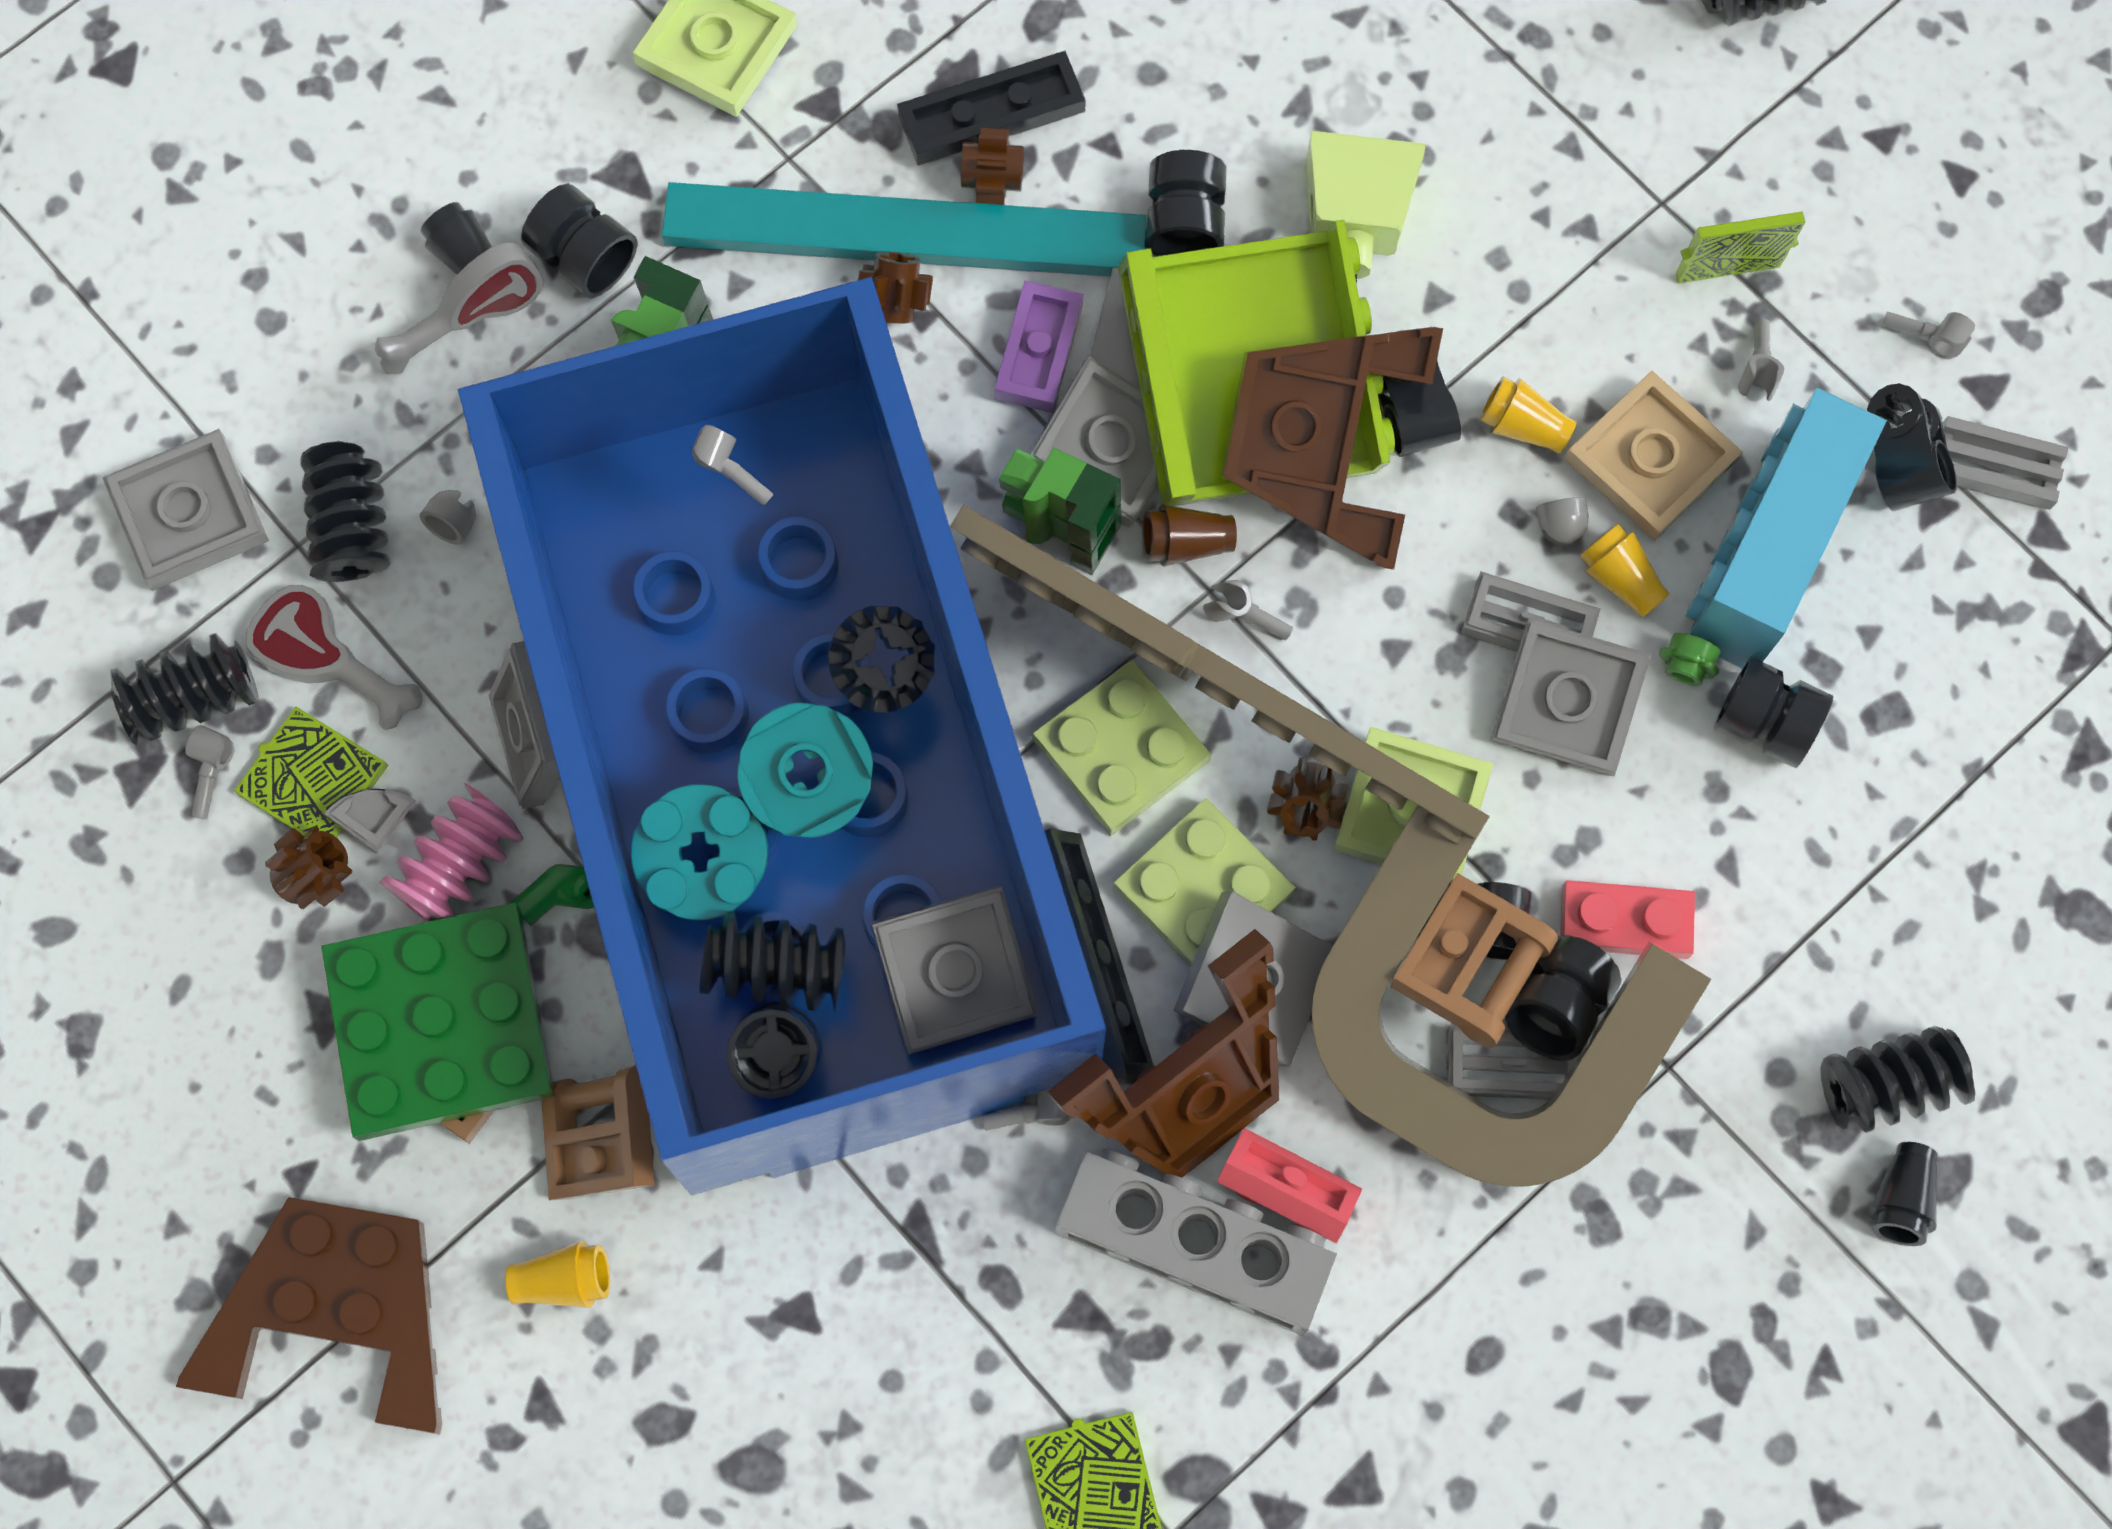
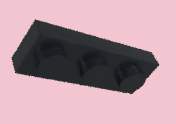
M1066 50L898 103L897 109L903 130L917 166L962 152L964 142L978 143L981 128L1009 129V136L1084 113L1086 100Z

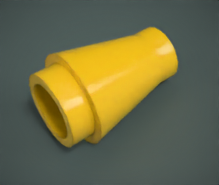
M1504 376L1500 378L1492 390L1479 419L1491 426L1490 433L1548 448L1557 454H1560L1567 445L1577 423L1575 420L1565 416L1521 378L1513 382Z
M1618 523L1579 555L1589 567L1584 572L1633 608L1640 618L1649 613L1670 595L1659 580L1634 532L1632 531L1627 534Z
M584 1240L523 1263L509 1264L505 1272V1287L508 1299L512 1305L533 1303L592 1307L595 1300L606 1299L610 1291V1268L604 1248L601 1245L588 1246Z

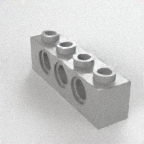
M1103 1148L1099 1157L1086 1151L1056 1224V1235L1303 1336L1309 1330L1337 1253L1323 1248L1326 1238L1314 1231L1293 1224H1289L1286 1232L1261 1223L1264 1213L1240 1201L1226 1199L1224 1207L1202 1199L1199 1197L1202 1188L1184 1178L1165 1173L1161 1182L1137 1172L1140 1165L1138 1161L1120 1152ZM1128 1196H1140L1146 1199L1152 1206L1154 1219L1149 1225L1140 1229L1126 1227L1117 1217L1116 1206ZM1190 1221H1201L1207 1224L1214 1232L1215 1247L1210 1252L1201 1255L1186 1251L1178 1237V1231L1181 1226ZM1253 1246H1262L1270 1250L1277 1261L1276 1275L1271 1279L1263 1281L1251 1278L1242 1267V1252Z

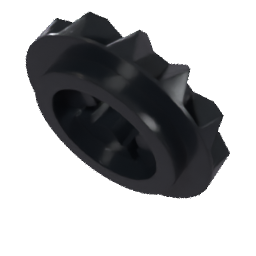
M868 606L850 615L835 631L828 653L830 674L839 692L855 706L878 713L897 711L915 702L926 690L935 674L934 652L936 645L930 640L928 633L924 629L923 622L904 612L899 606ZM876 630H878L879 638L884 641L887 649H898L899 652L908 650L909 655L902 657L900 661L891 665L892 676L889 678L892 687H889L887 677H883L879 667L856 666V662L864 660L865 656L875 651Z

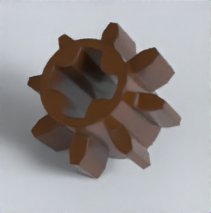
M981 128L978 143H963L961 188H975L976 203L1005 205L1006 191L1021 192L1024 146L1010 145L1009 129Z
M878 252L875 254L874 266L864 264L863 270H859L858 280L872 277L887 323H910L914 319L915 310L926 311V305H930L933 276L919 274L921 260L916 256L900 252Z
M1302 757L1299 758L1297 766L1291 770L1290 774L1282 770L1275 772L1271 788L1274 793L1270 795L1267 812L1270 815H1280L1285 835L1293 833L1302 837H1310L1312 841H1316L1318 834L1327 825L1336 829L1341 827L1344 814L1342 806L1346 805L1349 786L1344 783L1335 784L1332 769L1319 763L1307 762Z
M316 826L303 836L295 828H292L274 843L277 852L265 862V866L271 869V885L282 899L292 904H298L300 909H305L314 900L325 907L344 892L341 882L352 874V869L347 866V851L337 837L331 833L320 831Z

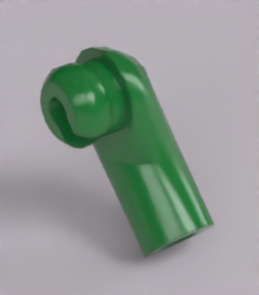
M555 864L548 868L510 902L518 904L521 908L522 918L530 926L555 905L581 909L594 908L584 867Z

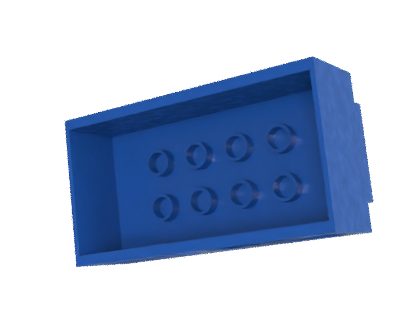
M872 277L457 389L660 1158L688 1193L693 1196L769 1173L773 1179L974 1119L984 1114L1025 1103L1024 1096L1051 1089L1094 1054L1102 1060L1106 1027ZM705 425L714 426L736 438L737 441L728 459L738 463L773 493V496L764 506L760 505L730 478L727 479L722 474L710 471L695 462L692 456V447L700 430ZM868 606H899L904 612L923 622L924 629L928 633L930 640L936 645L934 652L935 674L926 690L915 702L897 711L878 713L855 706L839 692L830 674L828 653L835 631L850 615ZM876 630L875 651L865 656L864 660L856 662V666L879 667L883 677H887L889 687H892L889 678L892 676L891 665L900 661L902 657L909 655L908 650L899 652L898 649H887L884 641L879 638L878 630ZM792 703H809L826 706L843 714L861 730L872 754V779L870 792L858 814L848 824L833 833L816 838L786 836L763 824L769 845L766 872L752 896L733 910L736 915L739 932L745 933L754 915L762 916L765 933L769 937H772L781 919L789 920L792 937L795 941H799L808 923L816 924L821 945H826L835 927L843 929L846 941L845 960L836 1013L834 1012L831 994L828 993L816 1011L808 1010L804 990L802 989L799 990L792 1002L793 1005L805 1011L817 1027L820 1049L816 1066L806 1084L792 1095L768 1099L756 1097L739 1086L730 1073L726 1056L729 1038L743 1016L758 1005L773 1001L780 1002L777 986H772L762 1003L753 1001L749 981L745 982L737 998H727L722 977L718 978L710 994H700L701 966L709 925L711 924L712 928L718 929L725 915L713 919L692 920L678 917L654 905L635 876L631 859V846L634 831L641 821L645 809L671 790L688 785H713L722 787L744 800L738 785V764L740 750L752 727L763 716L781 706ZM803 751L794 754L791 757L794 768L786 773L789 783L794 785L795 783L802 782L808 790L819 786L817 773L825 768L821 757L809 760ZM696 832L692 834V843L682 847L681 854L683 860L693 861L695 871L704 872L707 871L708 860L719 857L720 850L718 844L706 842L705 833ZM996 885L1001 886L1037 1016L908 1054L905 1051L870 922Z

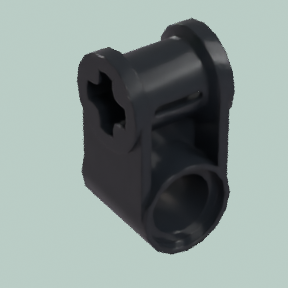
M1438 362L1436 363L1432 385L1383 376V391L1381 394H1378V398L1384 412V417L1389 418L1392 424L1395 438L1394 451L1399 457L1460 440L1461 424L1454 399L1445 385Z
M1897 383L1889 384L1879 389L1871 398L1867 411L1887 420L1874 446L1876 479L1887 507L1891 511H1897L1954 494L1957 490L1956 472L1947 448L1942 416L1939 409L1929 400L1921 398L1910 386Z

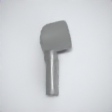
M1888 311L1882 323V326L1920 337V339L1928 341L1931 350L1943 359H1952L1959 356L1971 341L1970 335L1975 330V323L1966 315L1957 312L1948 313L1939 326Z
M1758 319L1754 324V352L1738 384V390L1743 396H1747L1752 384L1762 387L1767 393L1766 400L1771 401L1785 368L1779 360L1771 356L1770 322L1767 319Z
M705 425L700 430L692 447V456L695 462L701 467L722 474L727 479L730 478L760 505L764 506L773 496V493L738 463L728 459L737 441L736 438L714 426Z
M1229 580L1212 586L1214 590L1225 596L1227 604L1221 601H1212L1204 604L1203 610L1211 620L1223 622L1240 617L1249 623L1253 622L1285 641L1291 635L1292 626L1261 610L1259 606L1252 603L1251 592L1244 582Z
M198 725L193 729L188 738L185 751L188 757L203 763L198 774L199 780L191 816L207 819L215 779L218 778L219 770L224 769L231 761L235 749L229 737L203 725Z
M1050 1089L1038 1092L1037 1105H1023L1022 1107L982 1115L984 1130L987 1131L1025 1122L1027 1124L1037 1122L1044 1125L1060 1126L1066 1124L1071 1119V1116L1064 1113L1047 1093Z

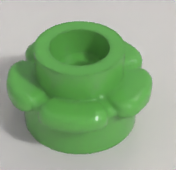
M1674 633L1668 648L1663 647L1659 651L1660 658L1665 660L1667 664L1665 673L1671 678L1688 685L1700 686L1703 679H1712L1720 671L1716 666L1721 653L1720 649L1711 642L1694 635Z

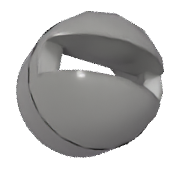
M444 490L438 492L430 499L419 516L424 526L435 536L448 543L458 545L463 542L473 527L476 518L475 506L471 500L464 505L458 501L461 496L460 491Z
M1584 497L1554 500L1536 507L1539 526L1544 537L1554 544H1572L1580 539L1587 530L1589 515L1586 498Z

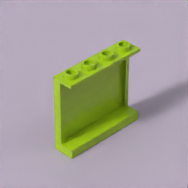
M1344 219L1335 221L1327 231L1224 247L1152 257L1151 249L1126 252L1117 269L1161 504L1180 506L1251 494L1220 476L1244 352L1370 334L1372 329L1370 306L1365 297L1359 298L1355 274H1358L1360 271L1359 248L1354 237L1348 238ZM1371 373L1367 375L1347 478L1377 473L1390 463L1389 455L1394 453L1395 438L1393 427L1389 418H1382L1378 394H1381L1383 391V376Z

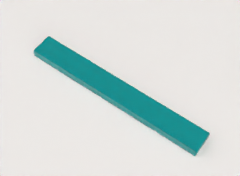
M668 182L662 240L664 246L862 260H875L876 253L890 251L916 256L921 260V264L1111 276L1112 269L1118 268L1126 252L1145 249L1147 215Z

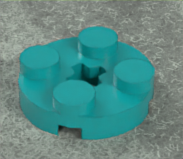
M792 703L769 712L752 727L740 750L737 774L738 785L746 805L763 824L786 836L816 838L839 830L858 814L870 792L873 760L866 738L856 724L848 717L826 706ZM803 751L809 760L821 757L825 764V768L817 773L820 785L814 789L808 790L802 782L791 785L786 778V773L794 768L791 757L798 752Z
M704 784L676 788L649 805L642 814L641 821L634 831L631 846V859L635 876L640 886L647 893L650 901L657 907L665 909L678 917L692 920L717 918L725 915L727 911H733L752 896L766 872L769 858L768 838L764 825L750 811L745 801L722 787ZM696 832L705 833L706 842L718 844L720 850L719 857L708 860L707 871L704 872L695 871L693 861L683 860L681 854L682 847L692 843V834Z

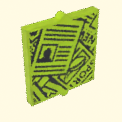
M1803 211L1698 227L1688 248L1680 251L1682 261L1676 271L1678 284L1780 268L1790 249L1799 245L1797 237L1806 223Z
M295 706L270 742H264L259 745L260 756L234 792L289 828H295L302 836L316 826L320 831H325L338 837L343 829L324 816L325 812L345 796L358 791L372 789L389 765Z
M1133 1412L1086 1424L1082 1419L1077 1418L1072 1422V1427L1024 1439L1046 1529H1162Z

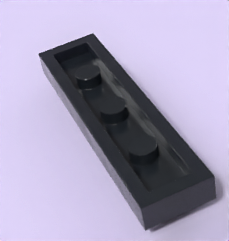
M1050 828L1045 830L1046 838L1106 1027L1102 1061L1111 1069L1119 1084H1134L1138 1076L1147 1068L1154 1066L1083 838L1081 833Z

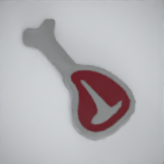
M515 243L498 244L477 256L450 282L435 312L402 334L377 338L374 351L378 357L382 358L380 362L382 369L387 374H401L413 356L452 330L466 329L484 318L507 316L527 307L542 291L543 280L536 263L521 246Z
M289 585L277 591L263 603L250 621L246 631V647L259 664L283 678L297 682L323 683L333 680L344 681L376 704L380 713V726L383 730L397 727L405 711L418 709L422 704V694L417 685L392 684L354 657L350 649L336 637L333 614L328 603L310 587Z

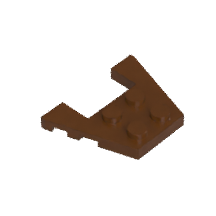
M1425 327L1244 352L1220 476L1375 564L1394 570L1405 514L1344 503L1342 501L1367 375L1371 373L1432 385L1444 328Z
M1254 929L1208 965L1228 1005V1009L1210 1024L1196 1029L1186 1043L1158 1065L1144 1070L1138 1076L1135 1083L1124 1092L1111 1069L1094 1054L1047 1091L1050 1098L1064 1113L1072 1118L1078 1117L1095 1132L1109 1139L1111 1137L1124 1145L1130 1153L1163 1173L1183 1178L1279 1101L1277 1037L1269 1030V1011L1276 1006L1275 987L1267 980V964L1274 961V949L1271 943Z
M288 1197L179 1375L176 1387L243 1399L258 1335L262 1329L391 1352L375 1423L440 1435L442 1417L441 1408H438L435 1375L438 1373L436 1350L432 1346L429 1308H432L424 1223L417 1219Z

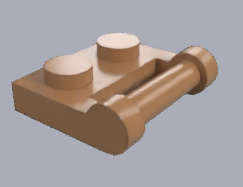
M1457 873L1393 978L1390 987L1458 1026L1472 1041L1488 1048H1494L1505 1031V1025L1502 1021L1539 958L1547 957L1558 941V935L1544 922ZM1502 931L1514 938L1517 944L1482 1004L1478 1006L1464 998L1463 994Z
M636 1065L620 1068L615 1076L581 1083L573 1079L554 1081L555 1097L542 1100L548 1199L567 1200L655 1186L653 1169L654 1150L651 1143L650 1118ZM614 1103L615 1121L577 1128L576 1116L583 1109Z

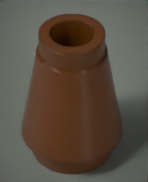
M1161 504L1158 511H1146L1144 514L1142 543L1145 558L1147 561H1160V564L1165 567L1222 553L1234 552L1237 543L1235 518L1233 515H1221Z

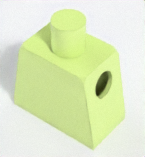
M1311 130L1305 163L1310 233L1327 231L1335 221L1344 219L1348 238L1354 237L1359 248L1360 271L1357 274V279L1365 278L1371 273L1372 254L1389 256L1396 252L1418 179L1426 144Z

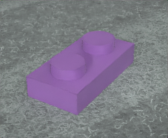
M1024 280L994 388V398L996 400L1054 413L1082 311L1084 294Z

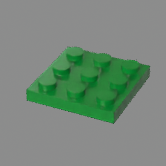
M516 902L321 946L352 1137L357 1141L555 1097L521 908Z

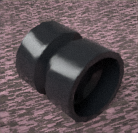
M1181 149L1165 152L1156 156L1150 162L1148 195L1153 200V205L1148 209L1146 247L1151 249L1152 254L1164 256L1224 247L1225 212L1221 206L1225 204L1227 166L1222 159L1211 153L1199 150Z
M566 183L550 190L536 203L522 227L521 241L523 246L542 262L549 264L553 268L558 267L560 276L583 296L592 299L610 290L622 278L636 255L638 241L634 234L612 216L607 214L600 215L601 212L596 209L595 203L578 188Z
M1750 656L1720 710L1714 729L1746 745L1755 739H1759L1762 742L1763 753L1797 768L1807 755L1822 728L1834 696L1802 680L1788 686L1784 684L1783 671Z
M1569 935L1558 936V941L1547 957L1539 958L1506 1014L1507 1028L1522 1045L1542 1057L1557 1061L1574 1059L1581 1054L1596 1029L1599 1020L1598 1016L1608 1009L1620 988L1622 978L1618 966L1611 956L1599 946L1579 937Z
M773 1001L756 1006L743 1016L729 1038L726 1058L731 1075L742 1089L756 1097L777 1099L792 1095L806 1084L816 1066L820 1049L817 1027L805 1011L793 1004L789 1007L781 1006L780 1002Z

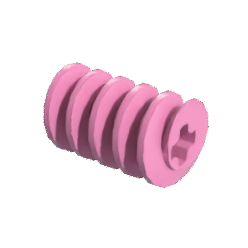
M464 783L473 801L452 796L447 802L456 821L435 816L430 822L440 840L436 841L418 836L413 842L423 860L418 861L402 856L397 861V865L406 880L400 881L385 876L380 881V884L393 896L427 922L431 921L434 917L443 919L456 916L447 902L450 897L468 903L474 899L464 880L470 877L485 883L489 881L490 876L481 860L487 857L504 863L507 857L498 843L500 837L518 843L524 839L516 824L503 810L466 783Z

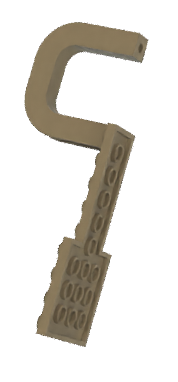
M962 505L950 526L951 529L966 537L960 548L962 551L1002 574L1009 576L1017 581L1016 583L1048 602L1074 614L1073 616L1113 640L1131 648L1132 652L1159 668L1187 681L1192 671L1201 677L1194 688L1224 706L1235 710L1240 700L1257 709L1251 722L1288 743L1292 741L1296 733L1314 743L1308 754L1310 757L1345 777L1352 766L1372 777L1365 789L1394 807L1402 810L1408 799L1418 805L1330 950L1316 981L1312 1004V1028L1315 1044L1328 1076L1345 1099L1373 1121L1448 1167L1467 1177L1489 1184L1510 1187L1545 1184L1568 1176L1595 1159L1611 1143L1621 1129L1712 979L1651 942H1648L1558 1091L1545 1104L1530 1111L1509 1113L1493 1109L1408 1058L1391 1043L1385 1032L1381 1016L1384 993L1490 816L966 505Z

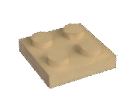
M1652 370L1568 449L1564 459L1650 538L1656 541L1739 460L1743 451Z

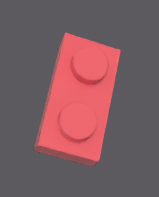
M1566 880L1562 885L1560 936L1569 935L1583 938L1599 946L1607 953L1641 955L1647 943L1651 942L1678 959H1689L1694 954L1695 891Z
M1246 1128L1241 1132L1217 1180L1218 1183L1234 1190L1243 1199L1259 1203L1294 1221L1298 1226L1314 1231L1336 1244L1350 1219L1362 1191V1188Z

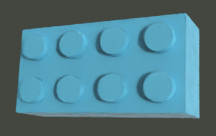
M1819 388L1815 389L1804 408L1794 403L1792 404L1780 428H1777L1760 460L1763 463L1755 479L1751 480L1736 509L1738 515L1729 531H1726L1710 564L1713 566L1705 582L1700 584L1685 613L1686 617L1695 621L1689 632L1690 635L1711 642L1720 649L1719 658L1740 668H1743L1750 656L1762 662L1766 659L1786 633L1887 420Z

